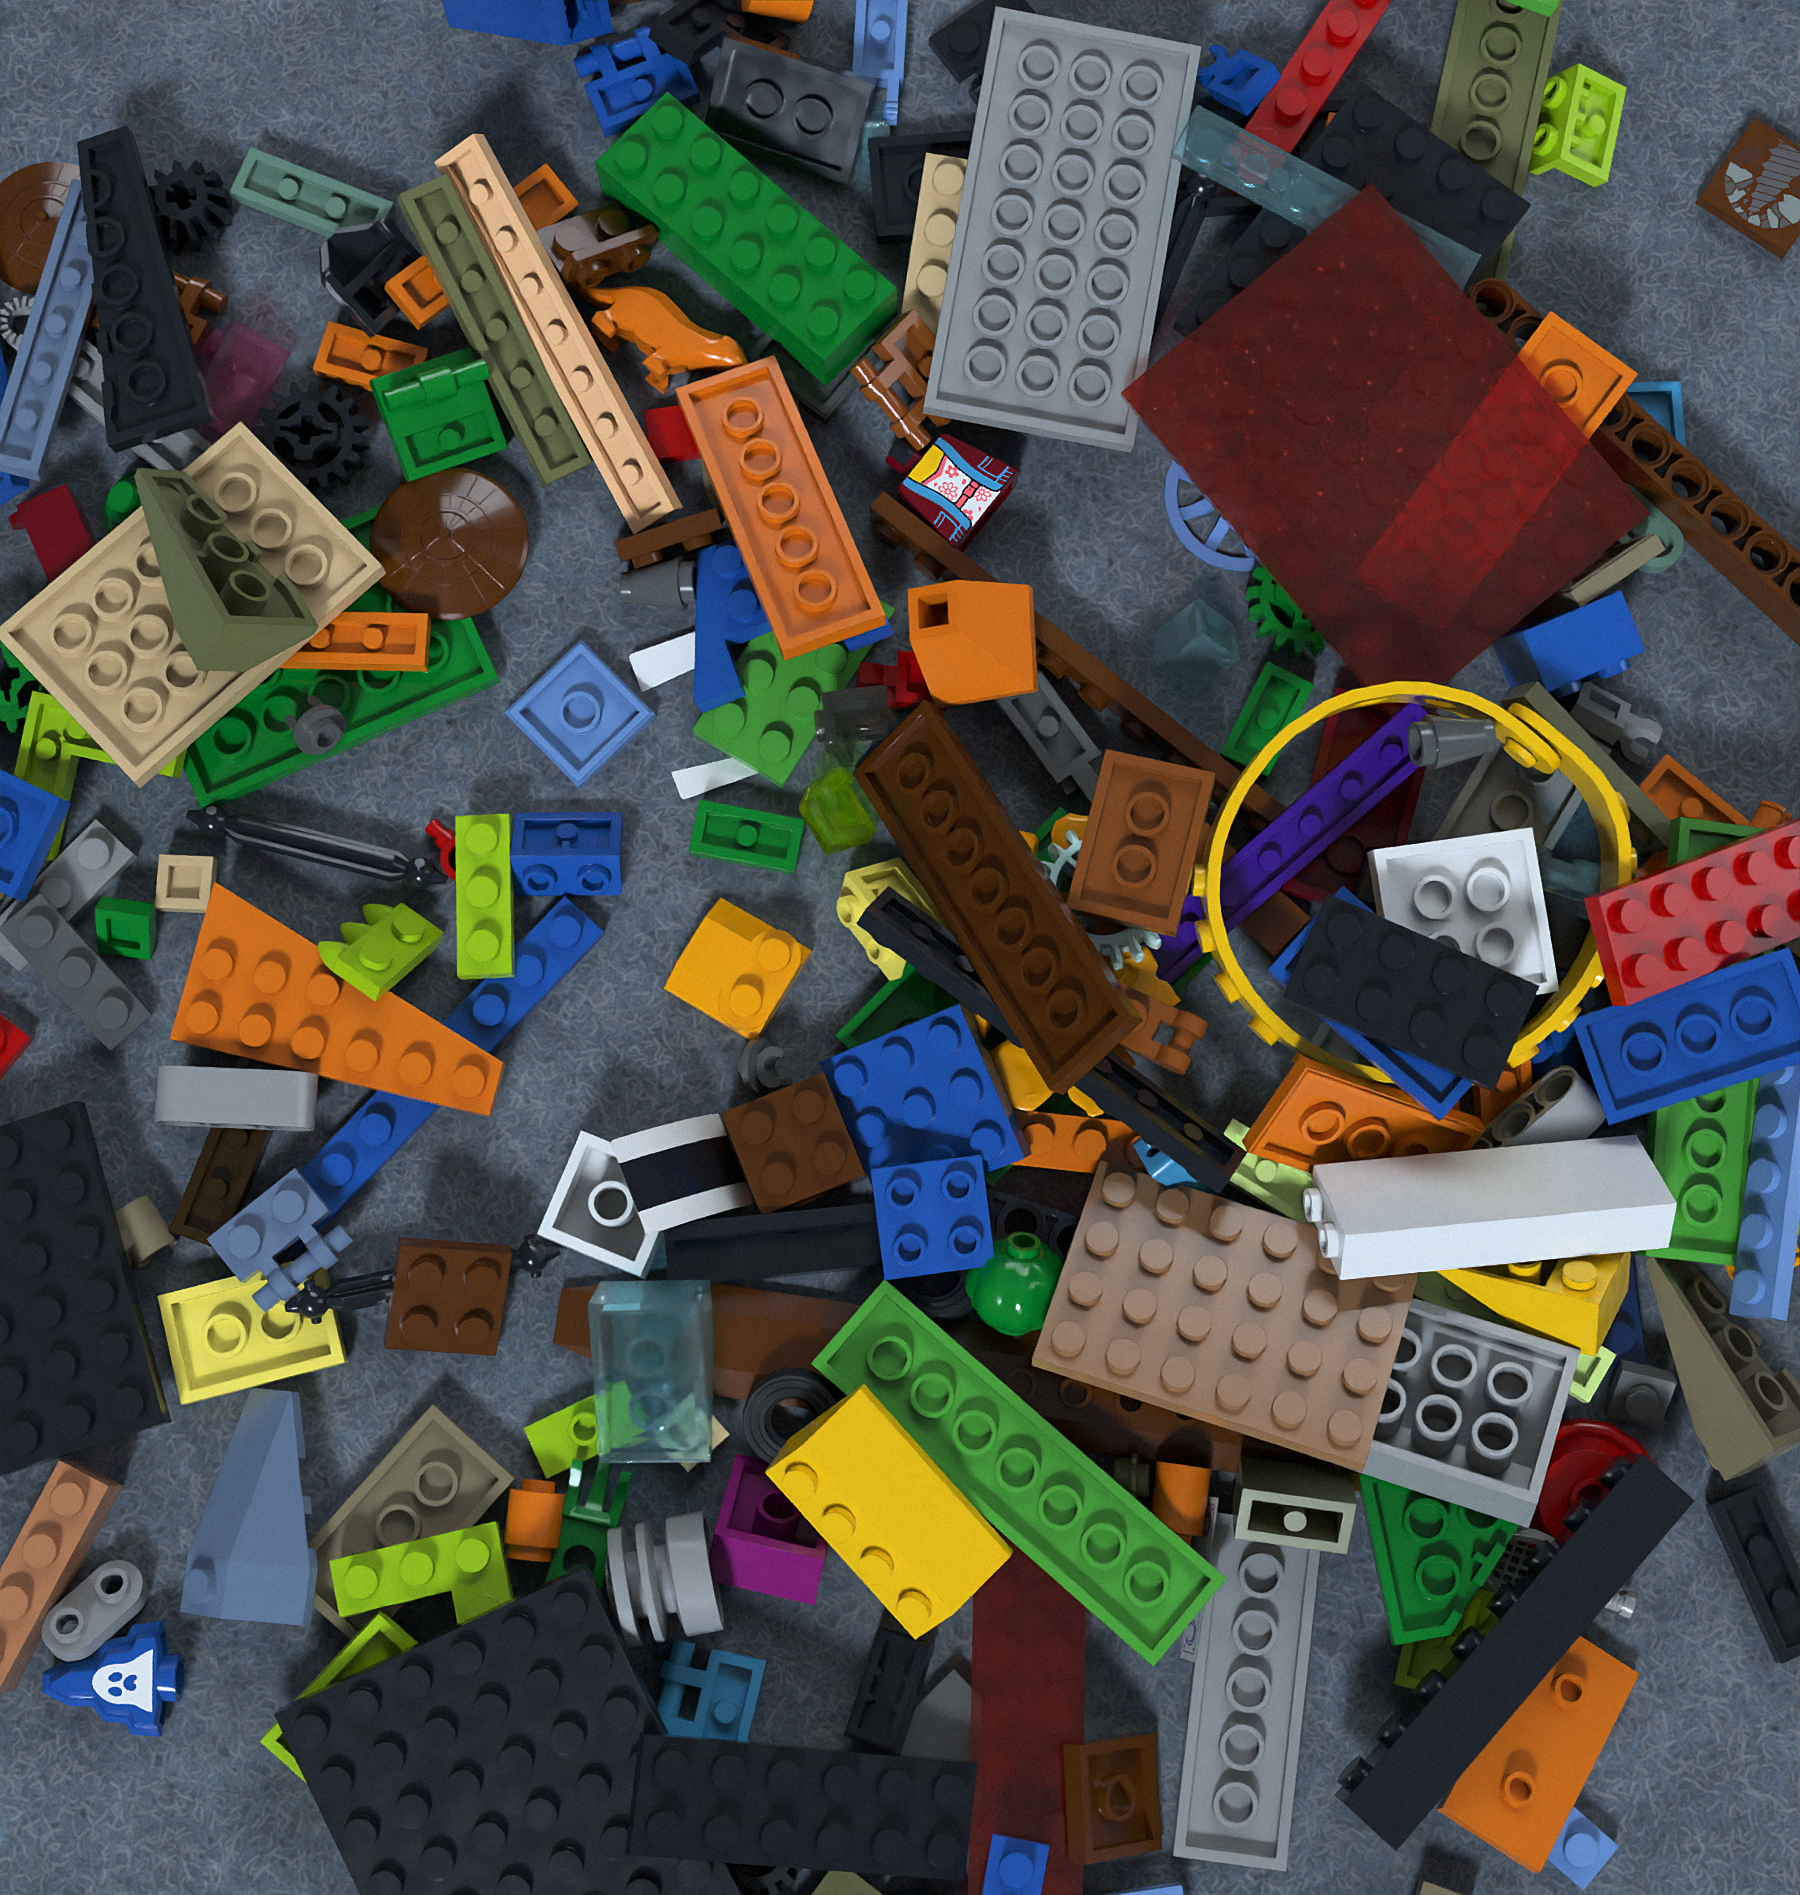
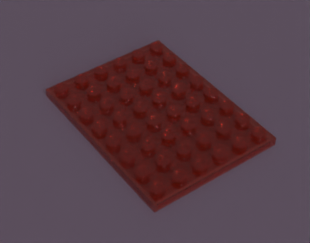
M1372 183L1131 383L1120 395L1363 687L1395 681L1430 682L1443 685L1650 514ZM1385 702L1378 705L1391 718L1407 703Z

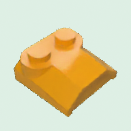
M720 897L704 917L677 960L664 989L751 1041L754 1038L761 1037L812 955V950L798 943L789 933L771 927Z

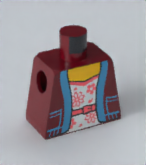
M942 433L926 453L923 450H916L905 437L900 438L892 447L885 460L888 465L906 477L897 489V502L962 553L1015 489L1018 471L1013 467L945 433Z

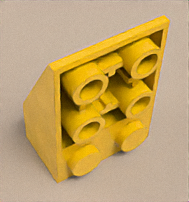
M1631 1251L1437 1270L1436 1272L1525 1333L1581 1350L1580 1353L1596 1357L1628 1292Z

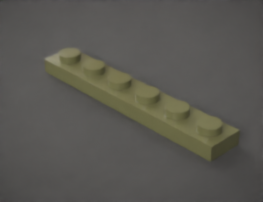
M447 173L400 193L396 200L477 360L481 358L485 360L490 373V379L487 380L542 488L588 467L592 460Z

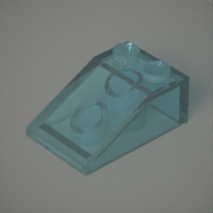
M710 1280L601 1281L588 1302L599 1463L710 1462L712 1458L714 1339Z

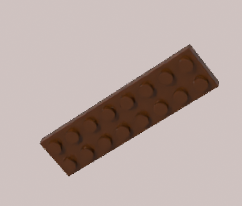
M923 700L853 772V775L1047 1087L1052 1092L1064 1095L1144 1020L1072 910L1067 906L1066 901L938 706Z

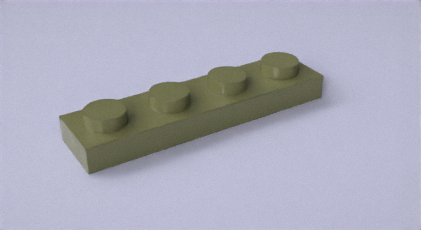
M1538 681L1514 686L1500 701L1506 709L1511 704L1518 703L1541 716L1583 751L1603 772L1615 792L1618 791L1623 796L1630 814L1628 828L1631 847L1643 852L1669 850L1671 821Z

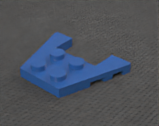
M734 538L697 552L694 701L701 713H705L746 696L731 648L772 631ZM885 616L886 625L845 639V645L850 653L894 635V630L888 618Z

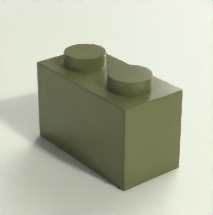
M1240 1456L1232 1501L1234 1538L1347 1554L1357 1505L1352 1472Z

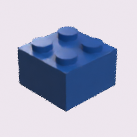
M1621 590L1597 596L1582 607L1541 618L1491 639L1511 689L1514 686L1538 681L1554 699L1582 689L1583 687L1579 679H1582L1583 683L1598 677L1605 679L1631 668L1628 658L1645 651Z

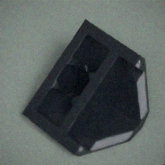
M390 219L342 227L319 247L321 284L371 339L401 310L384 290L386 282L420 258L421 254Z

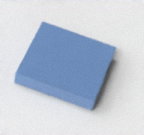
M582 640L577 642L504 712L579 790L656 718L655 713Z

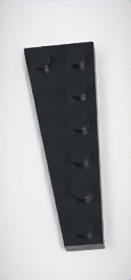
M128 126L77 142L83 207L87 215L88 253L92 256L94 283L91 284L93 303L97 306L99 332H96L98 353L102 356L104 382H101L106 438L108 446L115 453L215 421L136 140Z

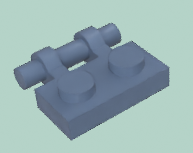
M296 1168L291 1170L207 1238L208 1242L240 1282L246 1283L260 1271L264 1274L268 1283L252 1295L254 1301L264 1312H267L282 1299L285 1302L292 1299L300 1292L298 1286L321 1267L325 1270L330 1268L340 1260L337 1254L354 1241L341 1224L324 1237L315 1226L329 1216L332 1211ZM301 1239L308 1250L284 1269L276 1258Z

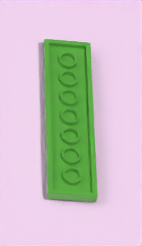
M1685 817L1671 819L1667 867L1766 829ZM1774 947L1721 969L1773 953ZM1760 1077L1648 1113L1645 1151L1677 1202L1669 1248L1637 1251V1256L1735 1266Z
M882 1281L811 1363L815 1369L846 1396L862 1384H865L989 1523L1151 1666H1155L1227 1579L888 1281Z

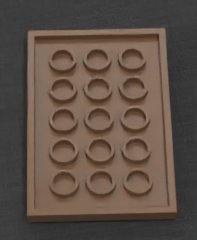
M1100 1160L1032 1357V1366L1363 1472L1419 1272L1339 1280L1331 1259L1322 1256L1317 1227L1183 1185L1171 1189L1153 1179L1151 1175Z

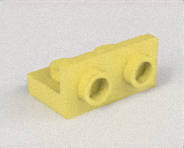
M900 857L846 872L836 907L841 923L852 931L865 948L869 959L878 965L889 981L902 977L906 961L889 948L879 945L868 932L856 924L865 909L888 886L950 931L922 884Z

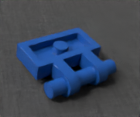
M648 25L633 30L634 36L608 46L605 41L590 46L591 52L573 58V63L580 79L597 72L602 77L586 83L584 86L605 138L628 130L666 92H669L685 107L700 102V94L688 65L668 53L661 55L659 49L662 47L648 38L650 32ZM642 56L644 62L617 71L615 65Z

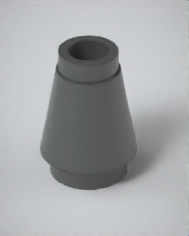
M680 556L633 569L632 571L622 572L620 576V590L623 602L625 604L635 603L686 610L689 604L696 603V561H684L683 557Z
M1424 715L1421 721L1412 722L1409 725L1407 733L1409 755L1416 767L1426 766L1428 770L1433 771L1482 755L1483 753L1493 752L1496 747L1494 724L1490 719Z

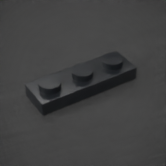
M1754 1483L1705 1504L1774 1661L1782 1664L1800 1656V1568L1762 1484Z

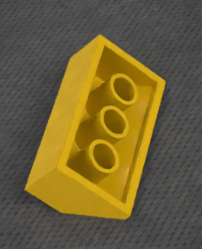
M862 1384L790 1437L765 1471L766 1475L915 1640L952 1616L1013 1553V1549L865 1384Z

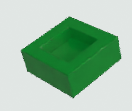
M102 896L95 907L97 952L151 960L157 945L155 904Z

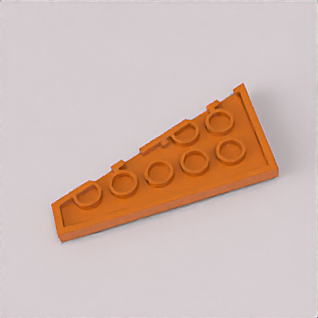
M213 883L170 1040L285 1069L315 1073L319 1077L492 1118L506 1067L502 1061L390 991L386 992L375 1002L331 971L321 959L317 945L218 883Z

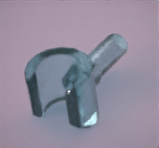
M868 120L866 123L860 147L861 161L855 191L868 192L870 182L868 138L890 137L888 120Z

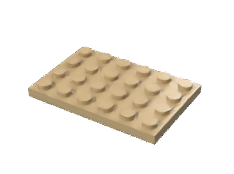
M241 421L183 471L226 513L227 519L224 525L242 543L252 541L263 552L259 562L275 578L285 575L298 589L319 626L314 635L246 672L198 671L176 631L142 506L0 626V641L139 788L145 785L386 574L383 566Z

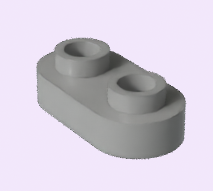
M114 1560L101 1565L48 1612L42 1624V1638L45 1645L56 1657L68 1662L80 1661L92 1655L145 1605L148 1597V1585L144 1576L135 1565L127 1561ZM116 1580L123 1581V1585L118 1592L106 1594L110 1583ZM78 1620V1625L73 1632L62 1634V1628L68 1621Z

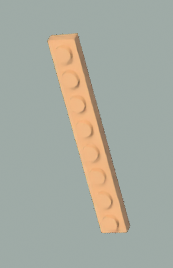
M473 133L434 163L441 175L447 173L540 360L634 535L647 531L684 507L484 134Z

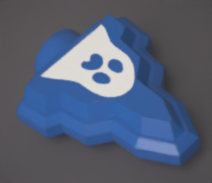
M163 1620L134 1624L131 1626L127 1636L106 1640L94 1655L75 1662L62 1661L44 1671L42 1693L68 1706H93L103 1721L125 1723L131 1735L161 1737L167 1702H180L184 1693V1659L181 1654H168Z

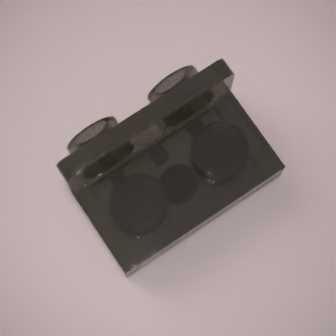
M887 685L822 692L823 709L815 710L814 714L818 742H824L826 753L832 754L842 768L852 766L850 736L857 735L858 740L863 742L885 740L889 736V732L894 731L902 723L901 709Z

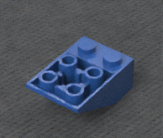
M441 0L449 27L559 46H567L613 32L608 0Z

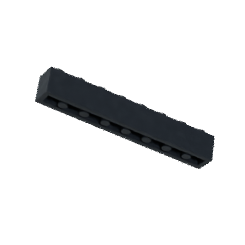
M1628 1453L1623 1458L1618 1454L1604 1466L1597 1476V1480L1601 1483L1599 1488L1588 1500L1581 1497L1567 1509L1560 1520L1565 1526L1551 1543L1545 1539L1531 1551L1524 1561V1566L1528 1568L1526 1573L1514 1586L1508 1582L1494 1594L1487 1604V1608L1491 1611L1490 1615L1477 1629L1471 1625L1457 1637L1450 1647V1652L1454 1654L1453 1658L1441 1672L1432 1669L1420 1680L1412 1693L1417 1700L1403 1716L1396 1712L1384 1722L1375 1735V1738L1380 1743L1365 1760L1361 1756L1356 1757L1340 1774L1337 1782L1342 1787L1334 1796L1395 1851L1399 1849L1695 1501L1645 1455Z

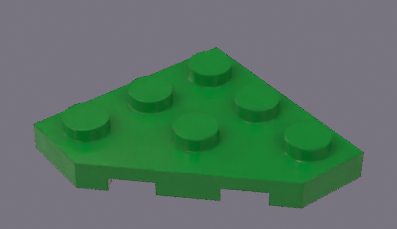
M1366 1474L1357 1475L1391 1645L1451 1635L1462 1619V1614L1478 1589L1483 1586L1507 1549L1505 1547L1519 1525Z

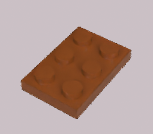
M1106 749L1066 902L1074 915L1177 937L1216 780L1215 772Z

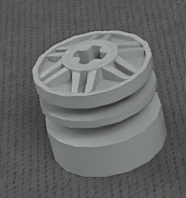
M704 1511L667 1517L665 1544L655 1546L646 1523H636L637 1550L632 1551L630 1550L623 1526L608 1529V1552L605 1562L607 1590L613 1616L621 1627L628 1648L643 1646L644 1632L642 1619L649 1618L656 1643L664 1642L667 1634V1614L676 1612L687 1637L724 1630L719 1583L712 1581L708 1559L712 1542Z

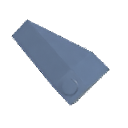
M261 1388L250 1389L188 1552L180 1612L220 1619L311 1626L318 1563L316 1548H308L305 1517L312 1515L310 1496H303L299 1467L306 1459L299 1392Z

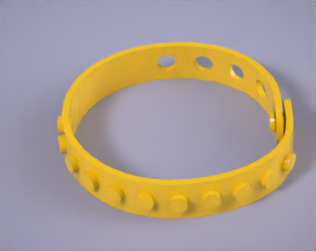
M1395 681L1353 689L1322 702L1284 727L1255 754L1231 786L1212 824L1205 845L1202 864H1194L1191 895L1200 896L1202 920L1195 921L1194 925L1202 953L1211 952L1219 970V973L1214 975L1213 978L1230 1004L1238 1000L1249 1013L1252 1019L1247 1025L1265 1043L1272 1046L1278 1041L1295 1053L1291 1060L1294 1064L1301 1055L1365 1079L1394 1083L1378 1068L1347 1061L1308 1042L1281 1020L1256 993L1238 965L1229 945L1221 915L1219 896L1221 861L1229 830L1238 808L1249 788L1272 757L1289 740L1318 721L1344 710L1385 702L1415 703L1453 712L1463 718L1490 719L1495 727L1496 738L1504 744V750L1515 761L1527 768L1533 766L1546 774H1552L1558 768L1576 786L1587 803L1598 832L1601 849V882L1599 892L1631 881L1636 877L1637 854L1635 848L1631 847L1628 828L1630 814L1627 804L1620 792H1615L1603 772L1583 751L1541 716L1521 704L1513 703L1505 711L1497 704L1472 692L1430 682ZM1591 925L1578 956L1559 986V992H1555L1540 1011L1521 1028L1507 1060L1511 1068L1523 1064L1538 1054L1540 1049L1537 1044L1554 1030L1559 1033L1564 1031L1580 1013L1582 1008L1578 1006V1003L1589 988H1596L1603 980L1604 973Z

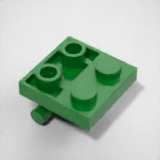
M472 347L369 381L405 481L410 482L508 448L484 380L490 379L487 364L483 358L476 360Z

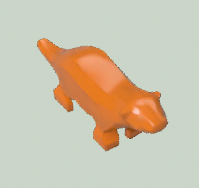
M580 286L572 289L587 302L604 310L597 311L590 321V326L593 328V338L612 354L619 348L617 338L636 343L638 349L647 356L642 361V364L651 371L645 377V380L663 395L668 391V377L670 375L705 370L725 372L749 364L744 349L736 340L697 326L661 291L642 286L612 288L593 286L588 289H583Z

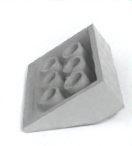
M1412 1298L1363 1472L1360 1473L1529 1528L1539 1500L1581 1350Z

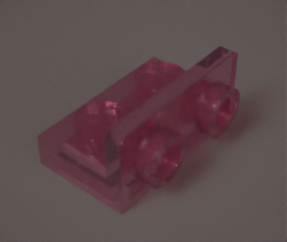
M234 319L226 324L222 330L214 326L199 352L206 357L201 371L215 417V421L202 425L220 436H224L240 421L250 429L258 414V409L262 407L290 354L287 350Z

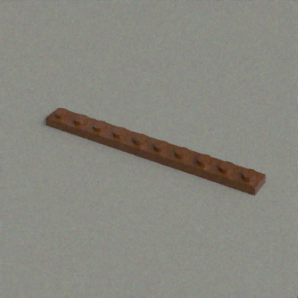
M882 491L870 505V522L874 524L871 528L873 534L886 546L896 549L900 544L914 555L913 565L928 579L936 582L941 577L947 582L967 580L1000 583L886 492ZM1034 610L1036 652L1039 654L1036 658L1037 663L1056 679H1061L1065 674L1081 687L1078 690V695L1085 703L1099 712H1102L1105 708L1112 711L1122 719L1119 726L1133 741L1144 745L1148 740L1164 752V755L1161 757L1162 761L1215 772L1216 780L1210 801L1220 808L1231 786L1240 776L1241 772ZM1253 783L1241 802L1238 812L1249 819L1245 826L1255 836L1285 810L1286 807L1257 784Z

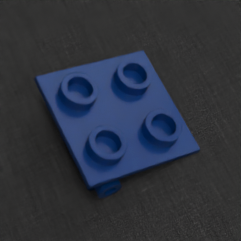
M981 1154L908 1164V1161L886 1164V1167L870 1169L884 1280L980 1268L985 1265L988 1259L994 1257Z

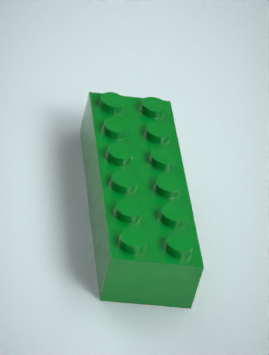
M666 92L595 161L601 191L614 203L619 201L627 214L640 226L645 227L653 224L659 233L657 240L760 330L768 334L775 343L826 387L898 315L897 287L669 92Z

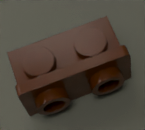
M619 201L536 230L567 291L580 286L583 289H588L612 274L623 270L625 273H631L640 269L649 261L651 250L659 234L653 224L637 229Z

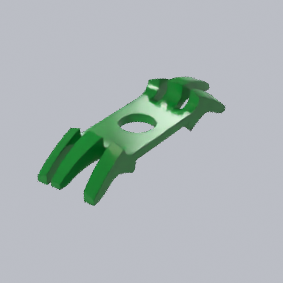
M601 1454L585 1507L578 1506L582 1489L584 1461L573 1459L568 1491L562 1510L563 1520L559 1548H554L552 1562L550 1563L545 1583L566 1574L567 1572L564 1568L565 1554L573 1546L583 1545L591 1549L596 1557V1567L592 1574L602 1592L608 1552L607 1532L608 1529L616 1528L619 1525L632 1473L621 1471L610 1512H602L609 1482L611 1456Z

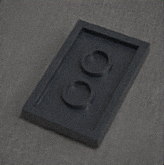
M729 32L723 39L705 124L735 149L848 185L854 174L877 80Z

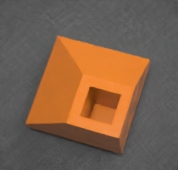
M953 580L907 589L910 643L934 704L938 708L1038 692L1033 587L1026 584Z

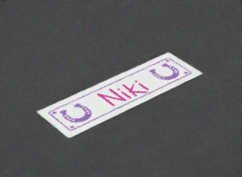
M1208 1496L1204 1534L1203 1537L1197 1536L1195 1551L1208 1563L1211 1561L1219 1498ZM1204 1607L1185 1628L1180 1658L1194 1663L1197 1661Z

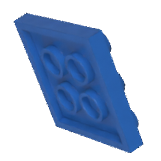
M961 1003L819 1062L871 1186L870 1169L886 1167V1164L908 1161V1164L981 1154L984 1174L1032 1154L974 1016Z

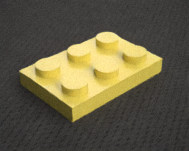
M294 1261L283 1263L281 1265L285 1269ZM323 1267L305 1280H314L315 1285L323 1289L331 1286L328 1272ZM261 1271L246 1283L240 1282L236 1276L157 1296L181 1405L348 1363L337 1311L328 1308L327 1312L322 1316V1322L319 1324H312L310 1318H306L300 1313L286 1312L284 1306L286 1302L283 1299L267 1312H264L252 1298L255 1292L268 1283ZM303 1283L298 1286L300 1291L304 1288Z

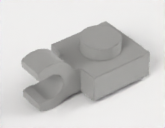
M1588 681L1582 683L1583 688L1576 692L1568 714L1590 737L1594 739L1601 738L1612 745L1618 739L1621 743L1622 753L1628 760L1636 764H1644L1649 750L1639 745L1635 739L1645 737L1657 744L1662 735V727L1653 720L1640 718L1630 713L1632 705Z

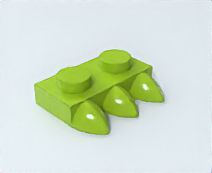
M402 902L395 908L382 904H365L362 911L368 925L356 922L342 923L340 930L346 943L322 941L317 946L321 959L331 971L375 1002L428 957L441 943L444 934L441 929Z

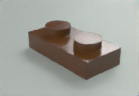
M715 507L617 540L614 544L620 561L624 562L632 559L636 569L665 559L662 552L663 548L682 542L684 551L687 552L714 543L715 540L712 532L723 527Z

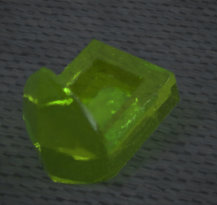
M843 767L832 768L818 776L799 803V812L826 856L868 843L877 832L851 789L853 775Z

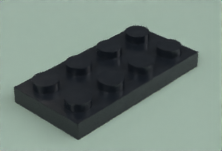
M1327 894L1281 1000L1492 1092L1495 1090L1539 985Z

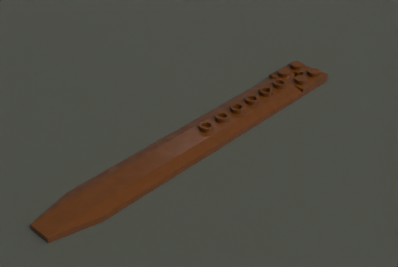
M668 1278L568 1287L561 1289L553 1343L657 1387L747 1400L749 1393L756 1383L769 1373L789 1367L805 1368L824 1377L834 1387L841 1401L846 1395L815 1369L811 1363L861 1305L725 1284L669 1289ZM960 1319L949 1324L938 1325L1079 1450L1130 1458L1132 1453L1136 1452L1139 1454V1459L1238 1473L1240 1456L1351 1471L1354 1490L1359 1492L1356 1476L1363 1473L1032 1366V1357L1041 1331H1030L1024 1335L1012 1336L997 1331L987 1323ZM786 1399L777 1404L812 1410L808 1404L799 1399Z

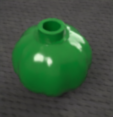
M1021 1231L1014 1232L1008 1238L993 1242L994 1257L988 1259L983 1267L967 1270L965 1289L968 1297L971 1299L972 1307L985 1323L1003 1334L1019 1336L1030 1331L1042 1329L1064 1263L1058 1255L1049 1249L1047 1243L1040 1241L1034 1234Z

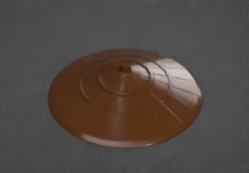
M41 162L24 167L1 181L0 279L14 289L36 295L72 178L81 181L79 166L65 162Z
M451 467L410 482L406 480L389 494L379 508L370 535V553L383 566L386 572L379 579L386 592L407 610L413 613H428L431 619L459 620L473 617L501 602L520 579L529 552V533L526 519L513 495L503 485L488 475L460 467Z

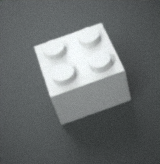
M581 1130L537 1234L603 1263L646 1279L664 1237V1230L650 1235L645 1233L611 1142Z

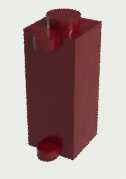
M66 484L17 504L18 511L8 517L13 530L26 528L49 584L97 544L79 499Z

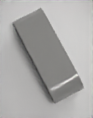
M158 1066L154 1123L190 1127L314 1131L319 1075L309 1072Z
M1560 1066L1545 1074L1485 1126V1131L1471 1150L1585 1140L1597 1130L1606 1117L1597 1092L1575 1069L1570 1066Z

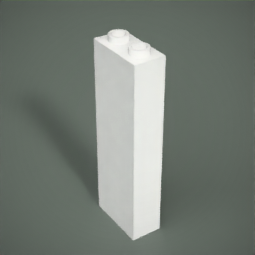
M1636 1135L1313 1165L1311 1188L1305 1189L1303 1194L1306 1219L1308 1222H1315L1318 1229L1319 1246L1322 1256L1331 1259L1339 1280L1669 1248L1677 1202Z

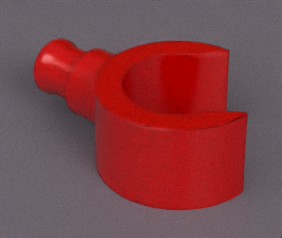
M434 819L427 825L425 832L433 837L434 843L441 849V866L447 876L456 883V871L451 865L452 856L456 851L455 833L450 828L446 829L439 819Z

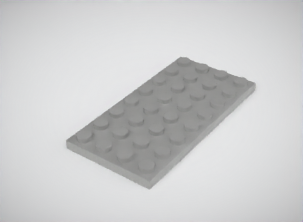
M996 6L922 411L923 414L1131 453L1137 429L1202 46Z

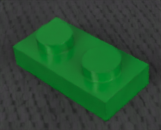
M1267 661L1219 755L1231 765L1244 770L1261 748L1279 731L1299 717L1315 684ZM1283 747L1272 757L1257 778L1266 782Z
M699 799L689 846V855L795 876L805 820Z

